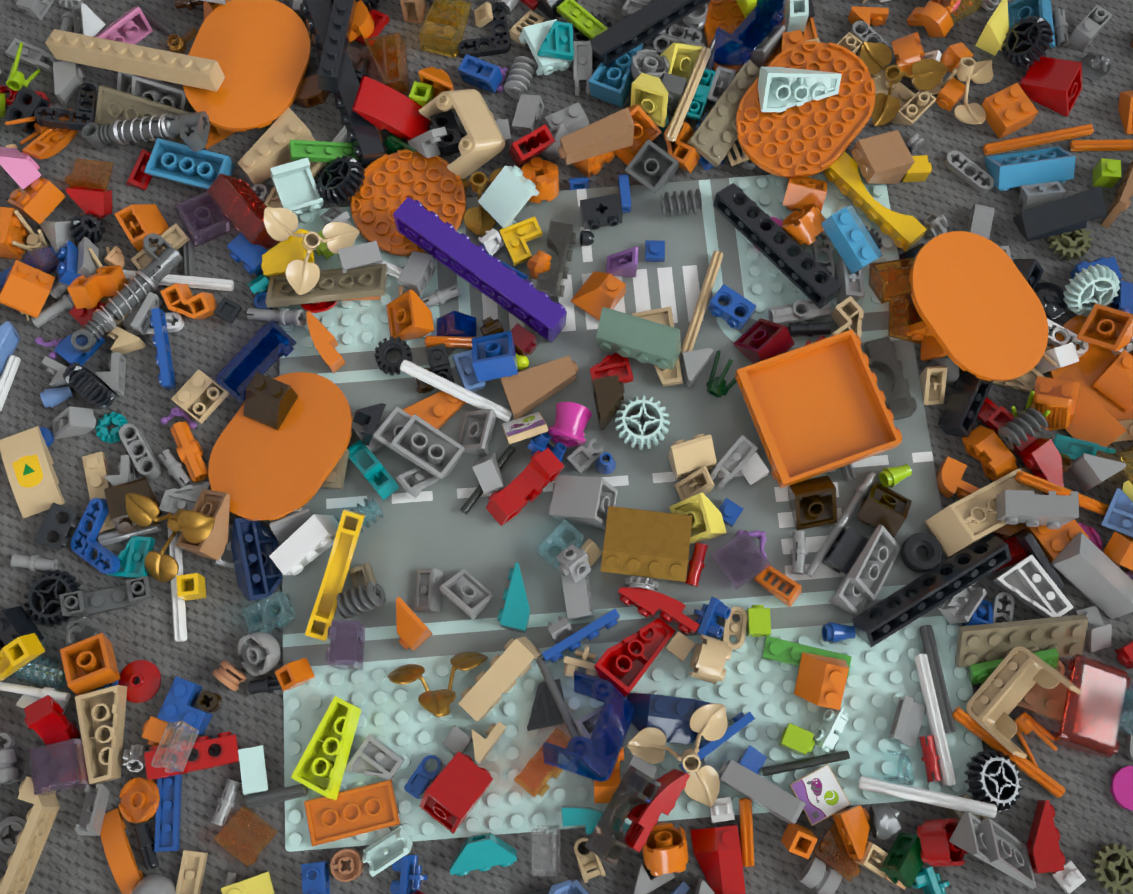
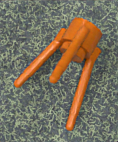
M35 116L6 121L5 125L35 121ZM35 123L36 132L20 141V144L23 145L36 136L38 137L35 140L41 141L45 136L53 132L55 128L44 127Z
M1023 712L1014 719L1017 724L1016 735L1030 762L1038 767L1022 732L1027 735L1034 731L1054 751L1057 750V747L1047 737L1051 740H1055V737L1037 723L1031 715Z

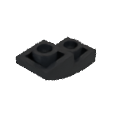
M440 343L425 347L431 372L455 383L445 344Z

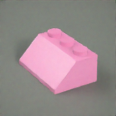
M133 7L94 37L135 45L153 30L141 8Z
M0 147V165L22 189L41 176L38 171L40 167L29 155L21 153L16 148Z

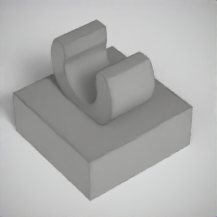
M561 616L557 617L559 622L556 624L548 623L549 628L547 629L555 644L574 634L566 618L563 619Z

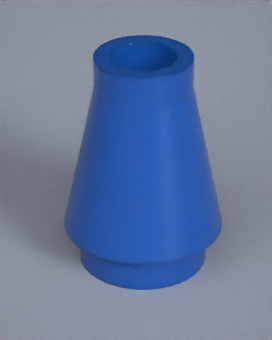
M604 452L596 460L595 466L599 473L607 475L615 470L616 462L610 453Z
M832 622L822 626V638L824 642H829L830 644L854 639L856 636L854 626Z

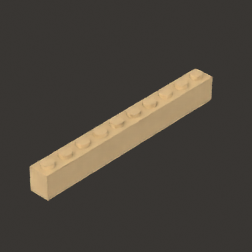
M57 29L52 31L45 42L58 60L212 91H218L225 79V75L216 60Z

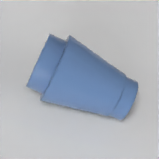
M70 386L44 389L40 396L45 408H53L73 397Z

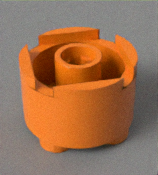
M918 31L892 41L893 52L897 60L896 63L900 67L901 72L905 71V73L913 74V64L921 61V59H925L922 58L925 56L923 46L918 44L921 43Z
M534 157L521 168L523 171L522 175L526 179L531 180L539 192L537 196H531L528 201L541 203L542 200H547L549 202L558 196L559 171L556 164L542 160L540 157Z
M814 202L803 205L804 209L801 211L797 209L784 219L783 225H781L783 230L792 239L796 240L800 246L804 243L806 246L816 241V236L819 233L825 232L821 223L826 219Z
M658 823L653 827L646 844L642 847L644 865L653 876L673 872L680 873L686 870L689 856L686 833L682 827L679 826V829L675 828L673 823Z

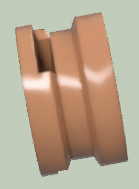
M223 659L219 669H215L212 674L228 688L237 691L240 682H244L247 677L235 666Z
M348 848L338 851L333 856L330 869L335 879L341 882L355 880L361 875L364 863L360 852Z

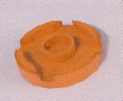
M145 777L129 780L120 792L121 804H119V810L122 817L128 822L142 823L148 821L154 816L159 806L160 795L156 783L152 780H147Z

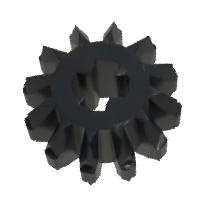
M82 212L76 215L69 225L71 237H76L77 242L81 241L83 237H87L93 244L101 241L105 233L103 222L98 221L97 216L92 217L90 212L86 215Z

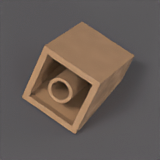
M898 130L858 140L851 150L862 176H864L867 183L872 184L899 183L915 162Z

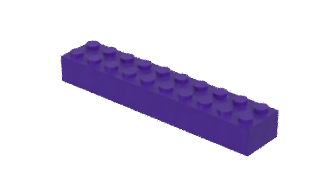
M407 197L393 213L399 233L429 255H433L436 260L550 343L554 341L566 326L567 311L562 304L554 303L544 291L539 292L529 280L521 279L515 270L503 266L497 257L488 255L482 246L474 245L465 234L456 232L450 223L441 221L435 212L427 211L418 200H412Z

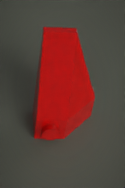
M657 618L636 633L608 648L594 665L603 686L622 701L638 683L675 633V630L662 619Z
M737 825L690 830L693 853L714 894H746Z

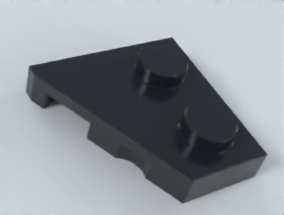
M555 679L556 685L564 700L560 679ZM546 682L538 684L527 731L565 724Z

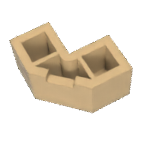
M851 296L838 304L831 314L832 319L840 327L832 333L831 337L853 329L855 335L857 334L861 338L864 310Z

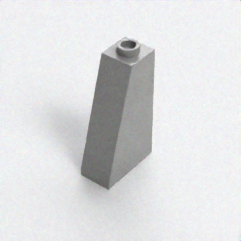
M732 759L728 763L724 761L717 772L720 774L719 779L721 782L751 799L786 823L795 824L806 805L800 799Z

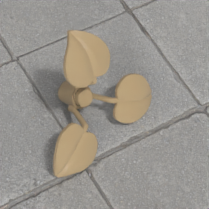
M964 57L960 60L959 67L954 68L945 82L942 79L934 89L927 92L931 95L939 94L941 87H944L956 74L960 81H966L964 105H958L955 108V117L963 123L982 124L985 121L986 113L984 108L978 103L968 104L970 79L977 84H985L992 80V60L976 62L970 57ZM913 78V79H910L911 82H912V84H913V86L915 87V85H914V78Z
M266 207L264 211V225L268 234L273 239L284 242L288 239L289 235L303 239L302 245L307 250L304 262L294 260L286 268V279L298 295H303L312 290L320 278L318 265L308 263L311 251L315 250L320 242H327L328 250L338 254V249L353 246L359 234L357 228L343 222H331L325 225L322 229L325 239H322L316 232H308L306 235L304 233H293L298 227V219L291 210Z
M710 703L699 707L693 712L690 718V728L698 733L695 748L685 750L682 755L665 746V734L655 727H647L640 730L628 741L627 746L633 755L649 764L662 762L665 758L664 750L671 753L678 761H682L683 768L690 775L684 788L686 794L695 801L701 802L708 807H713L719 794L720 779L717 771L712 766L703 765L700 767L699 744L701 736L708 741H716L724 736L728 724L726 707L723 704Z

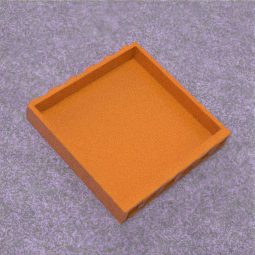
M853 329L736 370V381L780 489L894 449L902 443L901 432L898 428H895L893 414L885 405V395L882 390L879 391L876 384L877 377L873 371L871 372L868 356L862 352L860 347L861 340L857 334L855 335Z

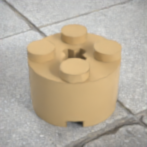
M702 634L699 639L703 641L701 645L696 644L691 658L690 667L694 669L693 672H689V676L712 684H716L718 681L722 682L726 674L724 665L726 660L729 661L732 648L728 647L727 642Z

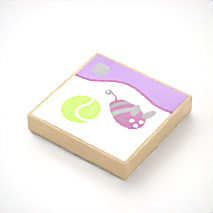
M539 411L501 424L509 444L549 431Z
M825 764L789 784L794 796L806 803L803 812L811 826L851 805L829 764Z

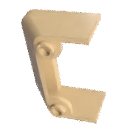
M475 89L442 92L419 110L420 114L430 121V116L451 109L452 112L456 110L467 135L459 142L458 148L461 156L449 164L447 168L462 179H465L491 160L505 147V139L482 95Z
M1018 646L1010 651L967 703L966 710L970 717L1008 751L1025 759L1027 755L1011 741L1017 732V724L1008 716L1035 683H1038L1045 689H1053L1061 682L1079 695L1083 691L1029 649Z

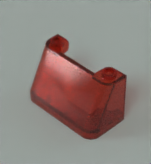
M1075 654L1069 660L1068 670L1072 672L1068 674V679L1083 692L1079 695L1067 688L1062 718L1059 720V725L1061 726L1058 732H1055L1054 743L1097 756L1111 758L1113 754H1117L1119 749V741H1116L1125 689H1129L1131 677L1127 676L1126 671L1089 657Z

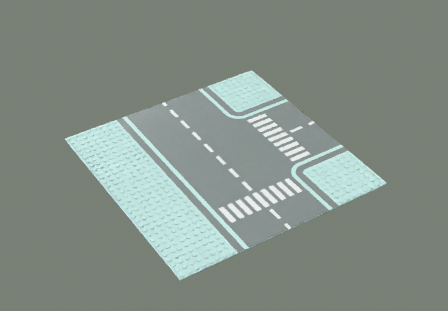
M858 168L861 181L869 194L881 205L890 209L887 185L867 183L861 174L860 168ZM824 171L808 177L827 181V194L821 211L824 218L827 219L841 209L852 205L863 224L868 226V230L870 231L871 228L875 229L873 233L878 232V238L881 237L882 239L880 251L883 256L862 268L865 296L857 301V304L864 310L860 347L862 352L868 356L869 368L877 377L876 384L879 391L882 390L885 395V405L893 414V423L895 428H898L901 432L902 443L894 449L851 463L856 474V478L852 481L846 482L840 468L815 477L828 475L835 485L838 522L855 495V489L859 483L864 481L869 471L877 475L874 481L881 484L879 473L883 468L908 464L912 470V475L906 477L894 487H888L912 501L907 519L894 537L895 541L902 547L904 541L915 533L931 534L924 522L940 512L942 507L912 337L904 335V327L910 325L898 250L894 241L888 235L882 233L880 227L870 221L860 208L855 207L852 200L843 195L833 182L828 181ZM777 175L668 182L656 193H653L643 184L629 185L631 212L623 213L622 223L616 226H603L596 230L586 229L585 231H591L594 234V238H592L594 243L590 246L580 245V232L584 230L580 212V200L617 193L619 195L618 186L559 191L555 199L549 202L547 200H542L541 203L527 201L514 220L518 223L531 217H536L543 236L528 241L526 244L532 256L537 254L538 250L552 256L550 272L537 280L531 278L527 267L528 261L514 266L505 245L492 256L526 274L535 289L539 292L544 291L550 297V300L554 303L558 302L565 307L567 311L566 326L552 343L433 257L436 269L422 297L419 298L426 297L435 293L437 289L442 290L455 283L461 295L445 301L443 305L437 304L429 308L432 312L434 331L427 335L482 337L483 335L480 331V327L483 326L482 320L491 316L493 320L498 319L504 332L511 331L518 323L536 336L537 347L531 355L528 354L526 356L529 360L527 369L569 355L571 361L576 362L579 370L576 373V381L524 416L539 411L549 428L555 424L557 403L573 402L585 406L591 411L592 416L583 431L585 433L584 438H586V442L582 444L585 449L588 448L590 440L595 438L597 442L592 447L599 449L603 446L604 450L602 453H610L616 462V467L612 473L604 475L597 471L595 463H593L580 475L567 461V457L580 447L577 446L566 448L561 462L564 468L559 475L603 478L618 490L616 507L671 513L669 506L681 502L674 485L684 479L675 480L668 460L670 447L674 442L679 440H685L686 442L692 440L698 434H711L717 463L742 435L759 447L756 452L769 470V474L750 486L741 471H739L719 491L716 487L726 476V474L720 471L713 480L714 487L712 492L705 495L717 509L728 498L742 507L743 511L733 527L724 523L727 533L711 540L697 542L708 545L703 563L705 567L701 571L698 587L687 585L683 581L647 578L659 583L658 590L654 591L665 594L686 605L682 613L695 622L698 619V615L693 613L694 609L701 611L703 604L709 605L711 597L719 599L729 608L741 607L745 611L751 608V605L760 604L764 605V608H770V637L852 656L841 703L843 711L848 713V721L841 733L834 730L833 733L839 736L833 750H830L829 753L822 751L821 747L814 746L811 753L807 752V755L802 756L778 745L786 724L791 723L814 734L823 720L824 713L829 709L794 695L799 667L762 658L766 637H747L746 632L744 644L739 649L732 650L729 661L726 660L724 669H726V674L722 682L718 681L716 684H712L689 676V672H693L694 669L690 667V662L696 644L701 645L703 641L699 639L701 634L697 633L700 625L694 634L689 632L687 635L677 628L678 624L672 620L669 623L662 619L658 611L653 618L650 616L646 618L637 612L638 608L630 604L628 606L619 600L620 596L617 595L618 590L621 587H628L625 585V580L627 577L634 575L602 572V555L591 566L592 571L587 574L594 618L570 619L568 622L574 633L613 609L617 610L620 617L617 620L618 624L607 630L605 627L599 631L600 635L591 641L586 639L580 643L582 646L578 648L579 650L584 651L585 646L588 645L590 646L589 652L597 654L596 660L587 659L586 662L596 664L608 648L618 644L626 637L631 636L652 621L660 618L672 627L675 633L630 693L657 694L723 704L726 707L727 728L734 723L732 719L740 712L744 714L751 712L755 718L703 758L700 767L710 765L718 772L724 761L728 763L732 759L738 763L748 745H751L767 757L762 767L848 750L850 759L828 764L851 804L849 806L913 801L860 789L858 786L860 776L953 796H961L965 793L972 796V793L966 791L969 785L964 782L968 779L964 772L969 770L966 764L971 762L970 757L983 751L982 741L954 719L955 732L945 733L956 784L952 786H944L942 780L935 781L934 772H932L934 781L927 782L925 764L921 760L923 753L919 737L925 736L926 744L928 745L927 736L932 735L926 709L915 747L888 739L901 696H910L914 698L913 701L925 705L914 658L917 654H925L919 629L924 625H931L933 628L951 710L953 712L957 707H960L967 713V703L974 695L969 680V667L958 668L955 664L959 627H962V624H950L938 609L939 606H937L872 648L857 634L854 639H847L832 644L824 642L822 638V626L824 624L832 622L854 626L851 619L855 616L828 602L845 574L842 572L839 574L823 563L820 564L813 577H809L806 574L796 575L791 573L792 555H790V550L793 549L792 532L797 530L789 504L788 486L780 489L777 479L774 480L771 475V464L738 383L736 382L729 389L726 396L722 395L721 398H717L707 392L708 387H706V384L709 381L718 350L721 353L714 379L720 377L729 359H733L724 378L727 386L735 377L737 369L753 364L733 343L760 318L769 321V308L794 304L798 300L811 301L713 206L716 193L734 183L770 217H776L784 221L788 215L795 211L789 210L786 206L782 205L789 178ZM696 189L700 190L702 210L698 208L697 214H694L693 210L690 209L689 215H686L685 210H682V214L679 216L677 210H675L673 216L667 211L666 217H663L661 194L664 198L665 192H669L670 196H672L673 191H676L679 196L680 191L684 190L687 196L688 190H692L693 194H695ZM478 197L466 198L465 212L471 207L479 208ZM340 207L347 211L350 216L348 220L353 227L357 228L353 220L351 207ZM331 208L320 209L316 212H302V215L297 217L298 227L295 231L304 229L310 232H320L326 225L320 216ZM463 218L456 232L465 234L471 240L470 242L481 246L478 238L484 236H477L466 227ZM496 221L493 228L499 233V230L503 229V227ZM359 232L353 246L368 243V241ZM818 237L817 240H820V248H822L824 240H822L821 237ZM645 240L665 241L664 262L645 261ZM831 242L835 267L842 258ZM805 243L802 244L801 247L813 258L812 245L806 246ZM637 246L639 249L636 277L615 276L626 284V293L613 310L632 315V313L671 306L674 327L680 329L682 349L713 252H722L724 254L692 350L712 348L714 351L711 359L691 387L686 386L680 354L679 360L683 384L665 387L661 383L654 364L642 363L635 358L628 357L633 374V382L624 383L625 393L623 394L624 400H621V404L627 405L626 400L628 398L634 402V396L641 400L642 395L646 396L645 400L653 397V403L660 400L659 407H666L664 413L669 414L667 420L670 421V426L666 427L669 430L668 434H663L665 436L664 440L658 439L659 443L657 446L651 442L650 449L646 447V444H643V449L641 450L639 449V444L632 448L631 441L625 444V437L619 438L621 431H616L615 429L618 425L615 423V418L618 417L616 414L604 430H600L589 369L601 363L606 356H611L615 352H606L598 348L596 335L599 321L571 303V299L593 271L606 273L607 256ZM379 250L382 260L403 269L410 257L393 255ZM314 251V262L318 265L320 271L341 268L338 254H334L326 260L322 255L318 256ZM819 254L818 259L825 262L828 260V256L826 254ZM387 274L386 293L381 296V300H339L329 310L312 313L336 338L339 344L335 349L343 357L345 364L334 374L325 364L313 343L307 325V318L303 327H297L295 324L284 326L279 322L280 376L288 373L307 372L329 379L339 387L347 398L353 416L358 409L380 403L386 404L377 426L378 429L396 407L403 410L442 391L435 388L431 392L418 393L415 377L405 372L403 373V371H400L401 375L394 373V376H391L389 372L385 374L383 370L381 371L374 357V353H376L375 348H379L378 343L380 341L384 343V338L390 340L386 305L399 297V286H402L398 284V278ZM723 284L756 305L754 314L741 331L737 328H731L725 320L713 316L710 310H708L710 301ZM837 298L830 302L831 314L838 305ZM724 301L718 302L722 306L727 305ZM301 305L279 307V310L283 308H289L292 311L303 309ZM796 310L797 313L803 314L801 310ZM736 312V313H735V315L738 316V317H743V316H744V315H743L742 313H740V312ZM831 315L828 317L805 320L803 322H830L831 335L833 332L840 328L838 324L832 319ZM790 323L780 324V325L786 326V328H787V330H788V332H789V324H790ZM828 334L824 335L825 338L831 337V335ZM427 335L422 338L405 340L412 353V363L422 368L430 369L425 351V337ZM792 335L791 337L795 345L789 351L803 347L808 340L814 343L822 335H813L812 337H808V335ZM446 348L455 384L463 387L452 356L472 349ZM391 350L387 353L386 360L392 363L397 362L401 357V353L398 350ZM500 378L486 381L485 388L473 391V393L510 410ZM466 403L439 431L458 442L465 412L481 409ZM640 409L632 411L627 417L637 415ZM646 410L649 416L655 417V419H657L654 413H652L649 410ZM643 415L640 420L642 430L643 425L645 424V420H643ZM496 417L487 455L494 452L498 461L509 445L516 449L500 470L505 488L531 462L532 450L527 448L531 437L509 444L501 426L506 421ZM627 425L631 432L638 435V431L635 428ZM658 427L646 430L645 436L655 432ZM351 429L352 435L347 449L360 440L353 429ZM551 441L548 442L553 447L555 446ZM384 445L373 454L400 487L384 501L348 457L343 490L319 488L308 503L286 516L309 508L313 514L333 515L338 523L344 509L366 515L349 570L369 562L373 568L377 583L384 590L386 600L384 606L355 615L352 618H347V620L340 615L337 607L326 641L306 636L305 632L333 545L307 564L299 574L295 576L282 574L283 666L307 657L315 675L313 679L305 684L283 692L284 786L289 787L301 784L292 779L291 775L334 696L362 709L347 764L368 734L375 736L405 759L392 778L401 823L399 825H401L412 842L470 837L489 832L493 835L585 827V825L563 826L562 806L594 808L617 816L631 824L632 821L626 818L632 809L626 785L625 793H621V803H594V783L591 781L585 766H582L579 760L580 755L565 724L527 731L538 684L545 682L536 662L538 659L532 660L530 663L531 668L527 673L515 679L517 681L516 684L506 694L503 693L501 695L503 698L482 720L476 722L458 704L463 699L461 694L469 686L472 688L477 683L475 679L483 670L485 672L488 671L491 667L489 664L496 655L499 654L501 656L504 653V646L512 638L515 640L516 638L526 636L542 653L556 645L547 629L549 628L548 623L556 624L559 622L557 618L559 616L567 619L561 578L564 576L558 569L559 563L556 556L572 544L580 549L588 538L594 541L603 552L605 529L558 521L549 515V504L552 501L553 484L556 482V478L542 489L543 492L532 503L529 501L518 515L503 526L486 509L490 501L488 498L494 492L487 495L483 493L467 515L464 514L460 509L480 484L472 468L474 461L483 457L480 455L463 452L449 475L422 489L418 497L414 498L408 494L396 478L418 467V465ZM601 454L594 455L593 457L597 460ZM714 469L708 470L709 474H711ZM863 497L844 527L851 526L868 538L875 527L864 524L856 517L865 499ZM836 523L798 530L806 532L805 550H807V556H805V572ZM742 530L744 533L756 530L765 531L767 538L764 546V552L767 555L766 559L761 560L758 557L760 553V540L757 537L738 538L737 531ZM695 543L689 546L688 562L692 559ZM923 547L916 548L917 556L925 558L927 555L926 550ZM900 550L876 600H867L862 612L927 572H916L909 569L902 561ZM943 550L941 560L936 566L949 559ZM515 562L519 563L531 612L526 633L501 628L500 621H497L500 608L504 609L505 601L502 600L505 588L510 586L511 580H508L510 568H514ZM766 563L802 586L801 594L791 607L781 602L754 581V578ZM435 568L442 570L443 584L462 569H465L495 595L474 621L443 594L440 612L414 611L418 569ZM348 571L342 590L343 594L346 590L351 591L354 588L349 575L350 571ZM770 572L764 578V581H767L770 578V576L772 575ZM776 578L771 585L774 586L779 579ZM783 583L778 590L782 591L786 584ZM790 589V590L787 592V594H786L787 596L790 594V592L792 591V589ZM398 597L408 605L433 633L415 651L410 647L406 650L398 641L401 638L397 634L396 598ZM733 615L732 620L734 622H739V617L737 615ZM719 617L716 624L724 627L725 619ZM678 631L695 643V646L683 662L665 649ZM735 636L729 637L731 643H736L737 639ZM568 650L562 654L563 658L553 664L551 661L548 662V668L554 680L560 679L564 701L574 722L603 705L614 725L595 738H619V747H624V761H620V778L624 779L623 775L633 757L627 744L639 732L625 715L627 696L620 701L603 686L599 676L595 683L585 681L586 668L578 666L575 678L564 675L565 663L563 661L565 656L582 660V657L575 655V651L570 652ZM462 652H477L488 656L485 662L473 669L466 671L457 669L455 671L452 691L456 693V698L449 705L450 713L443 717L434 716L433 713L419 704V695L426 692L420 680L417 679L412 683L400 685L391 682L387 678L389 673L400 666L417 664L425 668V673L422 676L430 691L448 689L451 668L453 666L450 663L452 657ZM501 722L507 729L481 764L475 760L473 740L463 752V754L470 756L473 763L478 767L486 769L494 779L457 831L452 834L421 809L419 805L422 798L416 799L404 790V786L424 757L435 755L440 758L442 768L439 774L456 754L444 746L443 742L454 725L471 738V729H473L486 739L488 735L485 733L493 723ZM580 734L587 751L591 752L593 756L592 740L586 743ZM701 736L700 743L705 740L703 736ZM696 740L690 745L666 742L665 746L682 755L685 750L695 748ZM664 750L665 758L662 762L651 764L657 767L655 772L659 774L657 779L673 769L681 771L678 765L682 762L678 761L675 756ZM429 759L425 767L427 771L433 772L437 769L438 763L435 759ZM825 764L769 776H763L761 768L758 775L794 796L789 784ZM344 771L339 792L390 779ZM430 780L431 782L429 783L425 791L428 789V787L432 784L434 780ZM720 781L717 798L731 797L734 815H740L739 799L747 797ZM308 788L309 793L306 797L285 801V849L288 852L371 845L399 826L395 825L312 847L304 801L323 797V795ZM683 789L669 815L661 813L658 821L706 818L711 816L707 805L693 800ZM752 801V814L769 812Z

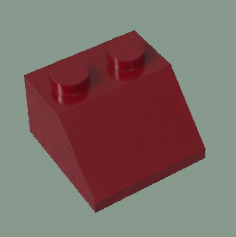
M760 318L733 345L748 360L755 364L788 352L795 343L786 326Z

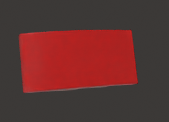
M367 76L362 77L352 110L378 129H387L396 137L406 138L410 141L427 132L430 123L428 118L420 114L419 110L422 108L420 104Z

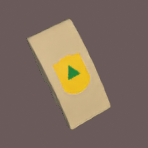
M39 426L0 440L2 460L23 519L48 510L53 502L59 505L65 503L58 486L59 480L52 466L54 464Z

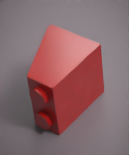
M1041 56L1040 61H1034L1033 66H1028L1026 76L1022 77L1020 81V87L1030 100L1068 117L1083 89L1082 62Z
M458 751L425 791L419 807L454 834L489 788L494 778L491 777L486 769L480 768L473 763L470 756Z

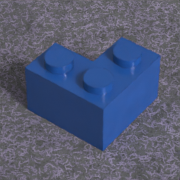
M176 676L157 718L193 733L204 735L213 714L194 707L203 686Z

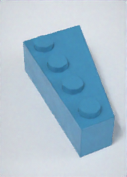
M643 43L607 66L600 63L588 81L591 96L624 108L633 80L631 74L632 57L639 50H643Z

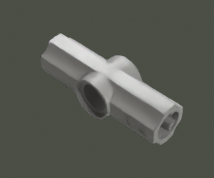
M798 300L794 304L769 308L768 318L769 321L777 324L803 323L805 320L830 316L831 304L828 303L819 309L812 301ZM796 310H801L803 314L797 313Z

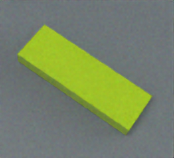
M564 0L557 7V12L590 40L608 29L575 0Z

